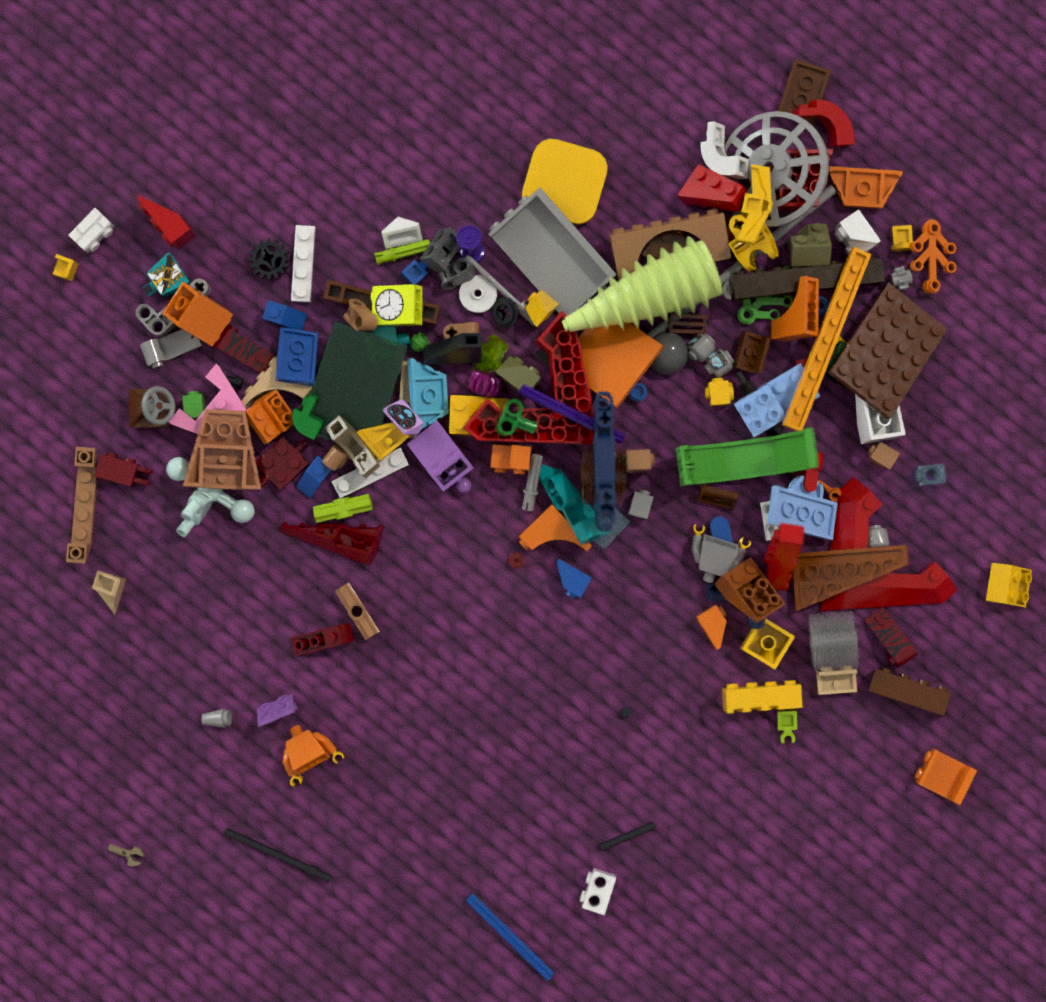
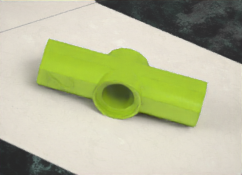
M370 494L353 498H341L333 500L332 503L313 507L316 523L332 519H344L352 517L353 514L373 510Z

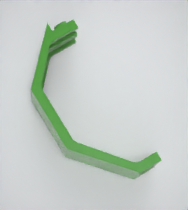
M806 428L801 431L770 437L697 446L684 445L676 448L680 486L726 482L819 468L814 428Z

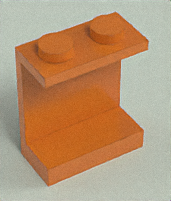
M931 748L924 755L923 761L925 762L922 768H919L915 774V783L961 805L977 770Z

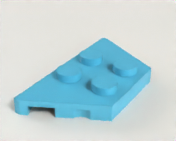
M411 358L407 359L410 408L423 421L424 424L421 428L423 429L427 425L434 423L438 418H442L449 413L446 374L435 371L433 368Z

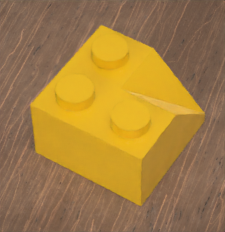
M766 619L763 628H752L739 649L769 667L776 669L795 636Z

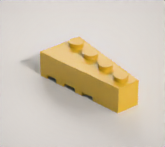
M786 680L784 684L777 685L776 681L765 682V685L757 686V682L746 683L744 687H738V683L726 684L727 687L722 688L723 711L726 713H734V710H737V712H751L752 709L766 711L772 710V708H803L801 684L796 683V680Z

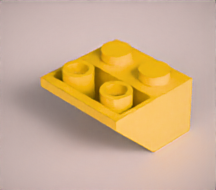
M992 563L986 601L1026 608L1029 600L1028 592L1032 581V570L1013 565Z

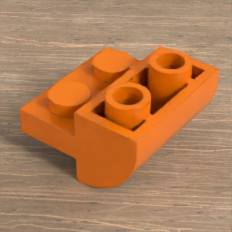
M277 389L261 396L252 403V406L245 410L248 422L263 444H268L277 435L285 432L293 425V413Z

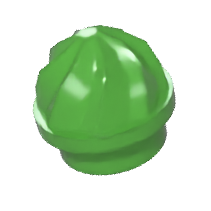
M419 332L413 335L410 341L411 348L417 352L423 351V347L428 346L430 341L423 333Z

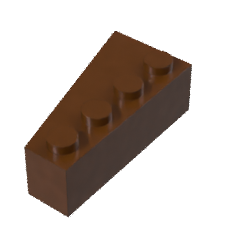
M881 667L880 670L875 669L869 688L870 692L945 716L952 695L948 693V688L937 685V688L929 686L930 682L918 679V682L911 681V676L902 673L896 676L891 674L892 670Z

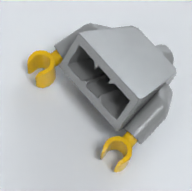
M695 524L693 527L695 535L692 542L694 560L699 564V569L705 571L703 580L713 583L716 575L723 576L742 563L746 553L745 549L750 547L751 541L749 540L747 545L744 546L742 544L744 537L738 540V544L706 534L702 537L705 526L703 525L702 531L698 532Z

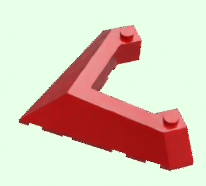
M561 311L534 343L548 355L552 398L592 418V399L577 331H565L562 321L565 320L567 315ZM488 398L463 427L477 441L593 445L594 431L548 408L523 409L521 417L537 423V428L533 434L516 428L512 434L505 437L501 436L496 431V424L502 410ZM509 410V412L516 414L517 410ZM502 422V430L504 432H509V423Z
M852 477L840 488L841 496L838 495L833 540H831L830 551L868 548L869 517L883 505L867 487ZM930 562L918 574L888 573L822 601L820 611L944 603L957 589L945 571L936 562Z

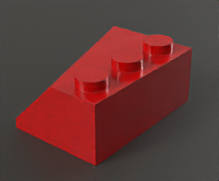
M799 149L786 150L792 159L801 158ZM806 149L808 157L820 155L819 149ZM827 149L829 161L830 157L832 156L833 149ZM821 163L809 165L807 179L802 187L811 195L819 180ZM802 166L793 167L790 179L796 184L801 176ZM784 185L775 191L776 200L785 197L792 190ZM796 195L788 203L777 208L778 211H796L806 201L799 195ZM820 198L818 199V201L816 202V204H815L813 207H817V206H818V203H819Z

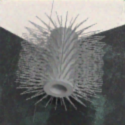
M847 611L845 617L842 618V612L834 619V613L829 616L832 622H828L825 615L821 617L824 624H820L816 617L812 620L815 621L813 626L812 622L809 621L808 625H811L809 627L811 630L809 638L810 651L813 652L811 654L813 667L818 666L815 662L818 660L823 666L826 665L828 670L830 665L824 662L827 659L828 663H834V668L838 666V663H836L838 659L840 663L842 662L841 668L850 660L849 669L855 659H858L859 655L856 656L858 654L856 650L859 644L854 613L850 616L849 620H847L846 616L848 617L850 612Z

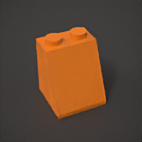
M184 281L162 313L178 327L212 347L219 340L222 331L230 323L233 316L226 308Z

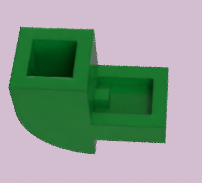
M312 393L309 397L305 396L301 404L303 409L299 407L294 409L292 419L295 428L301 434L314 440L317 438L325 420L311 414L319 396Z

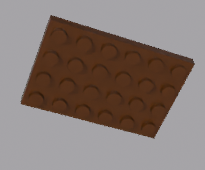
M887 283L828 373L886 419H890L942 339L947 328L893 285Z

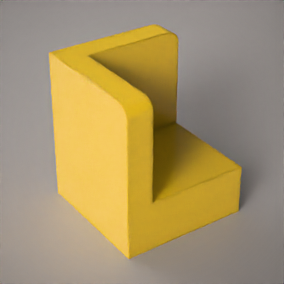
M56 254L55 258L58 261L53 275L72 282L79 264L74 260Z

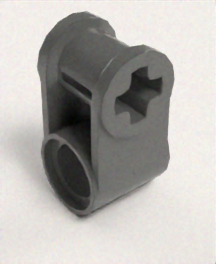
M458 258L449 263L445 270L436 271L437 275L441 278L443 290H451L460 284L470 281L476 274L474 267L466 258Z

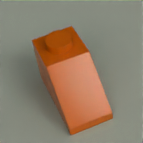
M714 604L695 616L714 648L718 650L721 648L726 626V619L724 617L727 615L721 606L717 607Z

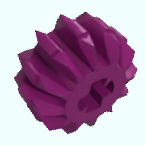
M476 370L472 372L469 378L468 387L478 394L494 397L500 391L502 380L494 374Z

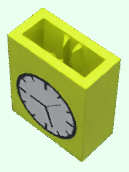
M414 284L372 286L371 312L377 317V326L422 325V286Z

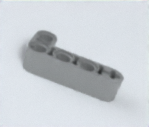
M196 279L189 284L198 291V286H203L204 291L201 293L207 297L211 293L210 285L203 279ZM141 304L136 309L137 318L157 337L166 336L177 326L162 314L164 309L157 313L147 304ZM145 309L150 310V315L147 318L142 317V312ZM158 323L163 324V329L160 332L155 331V326Z

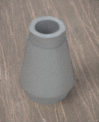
M225 708L202 714L201 718L202 724L226 728L232 722L231 712Z

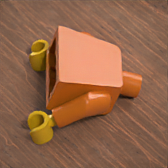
M296 725L290 729L293 738L285 742L286 748L282 763L288 776H291V786L295 787L293 779H298L301 784L303 778L300 774L331 758L329 754H332V759L335 763H338L335 759L336 755H341L343 759L344 755L341 751H336L337 748L328 737L319 732H311L309 729L303 732L300 725Z

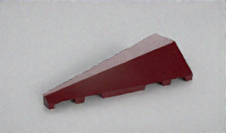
M283 522L281 525V532L369 566L378 553L384 525L367 527L366 524H360V527H348L347 524L317 523V526H306V523L287 525V522Z

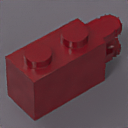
M109 452L106 453V456L100 454L94 477L135 487L136 482L149 486L150 481L137 477L139 471L152 474V469L135 464V459L125 457L124 460L117 459L118 455Z

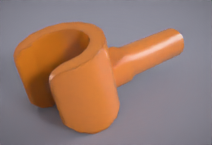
M818 480L820 484H823V488L830 493L829 498L836 502L837 497L832 494L837 493L841 496V490L837 487L831 488L821 480Z

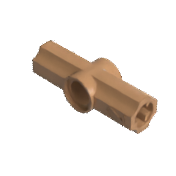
M350 583L335 591L365 640L380 632ZM355 606L362 608V615L360 617L353 615L352 610Z

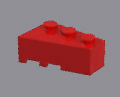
M698 164L677 196L685 206L697 205L701 208L714 207L718 210L740 212L743 208L745 193L748 192L744 186Z

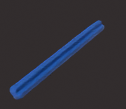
M471 894L466 899V902L547 981L553 977L554 972L474 894Z

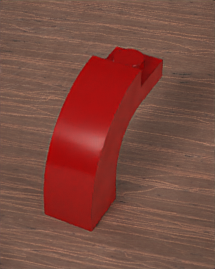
M814 100L809 102V104L799 105L798 109L792 110L794 115L801 118H815L825 125L828 131L829 148L847 147L855 144L854 131L848 116L834 103L826 100Z

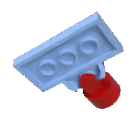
M817 450L819 468L797 471L796 478L790 482L788 489L777 485L772 486L767 524L779 527L781 523L804 526V534L824 540H833L837 502L823 499V484L818 482V474L822 472L824 455Z

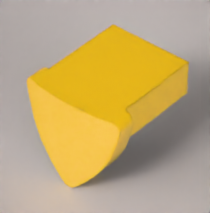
M912 225L892 226L891 251H909L910 244L913 242Z

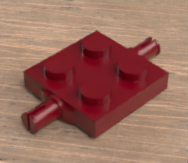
M282 436L255 461L264 474L259 479L261 488L270 481L282 491L309 466V463L303 458L301 453L309 445L304 438L294 446Z

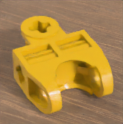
M740 213L733 216L729 221V228L736 239L744 225L739 226L738 223L740 221L745 223L748 214ZM765 223L760 232L762 235L758 236L755 244H745L739 247L744 243L737 242L736 239L728 243L737 260L749 272L756 270L754 253L757 249L762 250L765 254L767 253L771 259L778 257V249L774 237Z

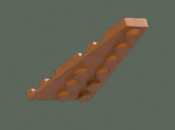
M908 545L800 553L793 570L796 611L805 609L909 565Z

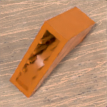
M809 276L800 277L794 302L786 313L771 321V340L787 342L818 336L819 279Z
M553 505L519 536L521 539L519 543L526 550L529 548L533 550L537 546L553 540H565L575 543L585 551L592 547L590 543L584 545L579 543L567 519Z

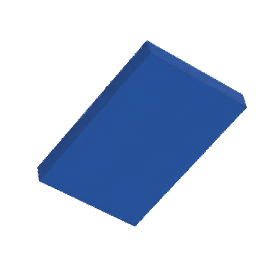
M280 327L275 381L314 386L318 333Z

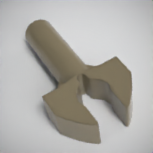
M110 844L108 847V851L126 857L128 860L127 865L132 867L142 863L135 860L132 856L133 854L145 856L141 847L134 846L131 850L114 844Z

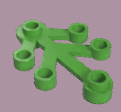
M790 266L784 267L783 270L790 269ZM791 296L756 298L752 305L751 299L743 300V307L737 313L738 320L746 325L753 323L755 319L775 320L780 317L778 310H757L762 305H782L785 308H789L793 303V298ZM788 298L790 300V304H784V299ZM744 312H749L750 318H745L743 316ZM771 312H776L777 318H772L770 316Z

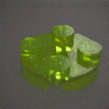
M497 335L489 336L488 339L490 340L487 343L482 342V363H477L478 366L476 368L484 373L491 372L492 370L497 371L501 366L504 354L508 350V344Z

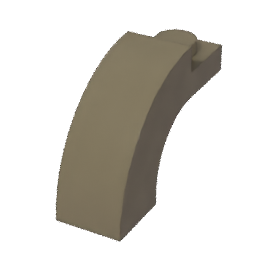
M340 415L325 427L333 441L349 455L363 477L367 478L380 467L375 458L376 455L356 433L357 431Z

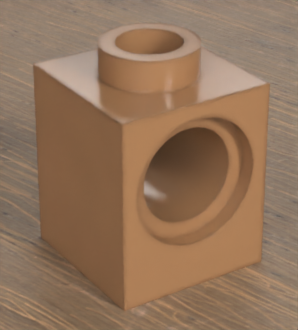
M880 441L871 445L867 452L870 454L867 459L887 471L892 468L900 453Z

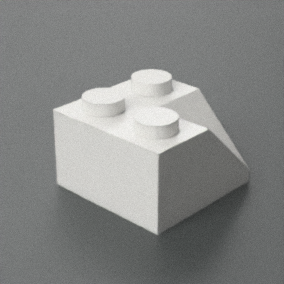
M859 209L842 220L834 228V235L839 242H843L846 246L845 251L848 256L852 247L868 252L881 241Z

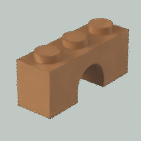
M650 449L626 450V473L648 472L654 465V454H650Z

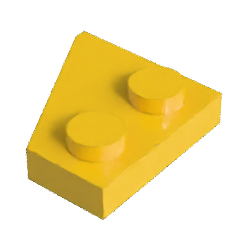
M393 422L356 432L380 461L410 437L409 434L404 435Z

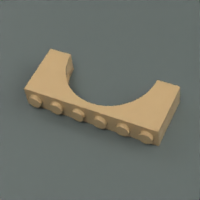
M275 356L268 365L270 367L266 372L262 371L256 378L257 383L253 387L249 386L244 392L245 397L242 399V402L246 409H248L250 404L258 397L276 389L277 391L293 393L304 399L305 396L308 397L313 392V388L317 387V385L314 383L312 387L275 381L277 357Z

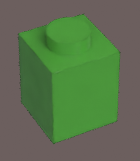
M199 391L187 392V395L182 396L184 412L193 420L197 419L206 408L205 396L199 394Z

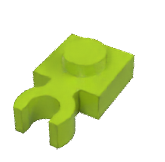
M796 709L777 710V729L783 730L780 735L782 743H784L786 736H790L792 743H795V735L792 730H797Z

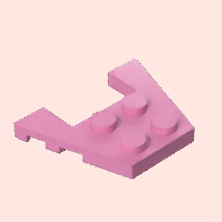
M215 364L206 375V378L217 386L220 391L205 410H247L220 366ZM179 409L169 423L198 434L205 410L195 421Z

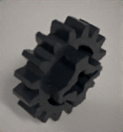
M267 238V243H264L261 239V245L254 244L255 251H249L253 255V257L248 258L250 262H253L250 268L255 269V275L261 273V279H264L265 276H267L269 281H271L272 276L279 279L278 274L284 275L283 269L289 268L286 262L291 261L290 257L286 256L289 251L283 250L285 247L283 243L278 246L279 241L277 239L273 243L270 238ZM268 247L276 248L279 251L273 252ZM262 251L260 258L257 259L259 252ZM266 253L272 257V266L267 262ZM282 260L280 266L277 268L278 262ZM267 267L270 269V271H264L260 268Z

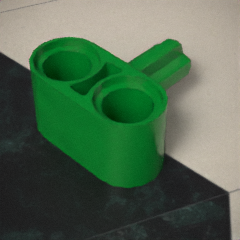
M513 399L503 406L496 424V431L504 437L512 434L516 428L533 434L537 428V423L521 417L523 405L519 400ZM510 404L516 405L518 409L516 414L509 412L508 407ZM502 422L509 423V432H504L502 430Z

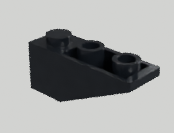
M461 333L423 347L424 364L482 363L481 333Z

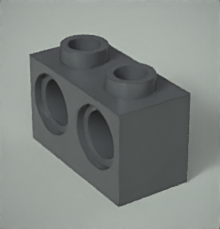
M451 227L439 229L420 260L432 271L445 270L459 248L456 241L457 233Z

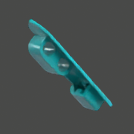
M542 464L539 479L556 509L562 510L579 543L584 545L610 533V531L599 532L595 525V511L588 503L586 505L585 499L582 503L581 494L563 471Z

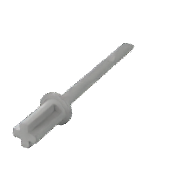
M467 254L465 258L468 259L471 265L505 297L511 298L513 302H516V307L519 309L518 312L534 326L525 308L527 306L526 301L524 300L520 303Z

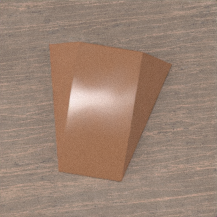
M205 410L183 486L208 489L261 490L245 411Z

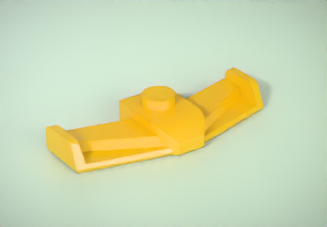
M751 164L752 194L745 193L742 213L748 214L736 239L737 242L755 244L768 215L772 212L770 167Z

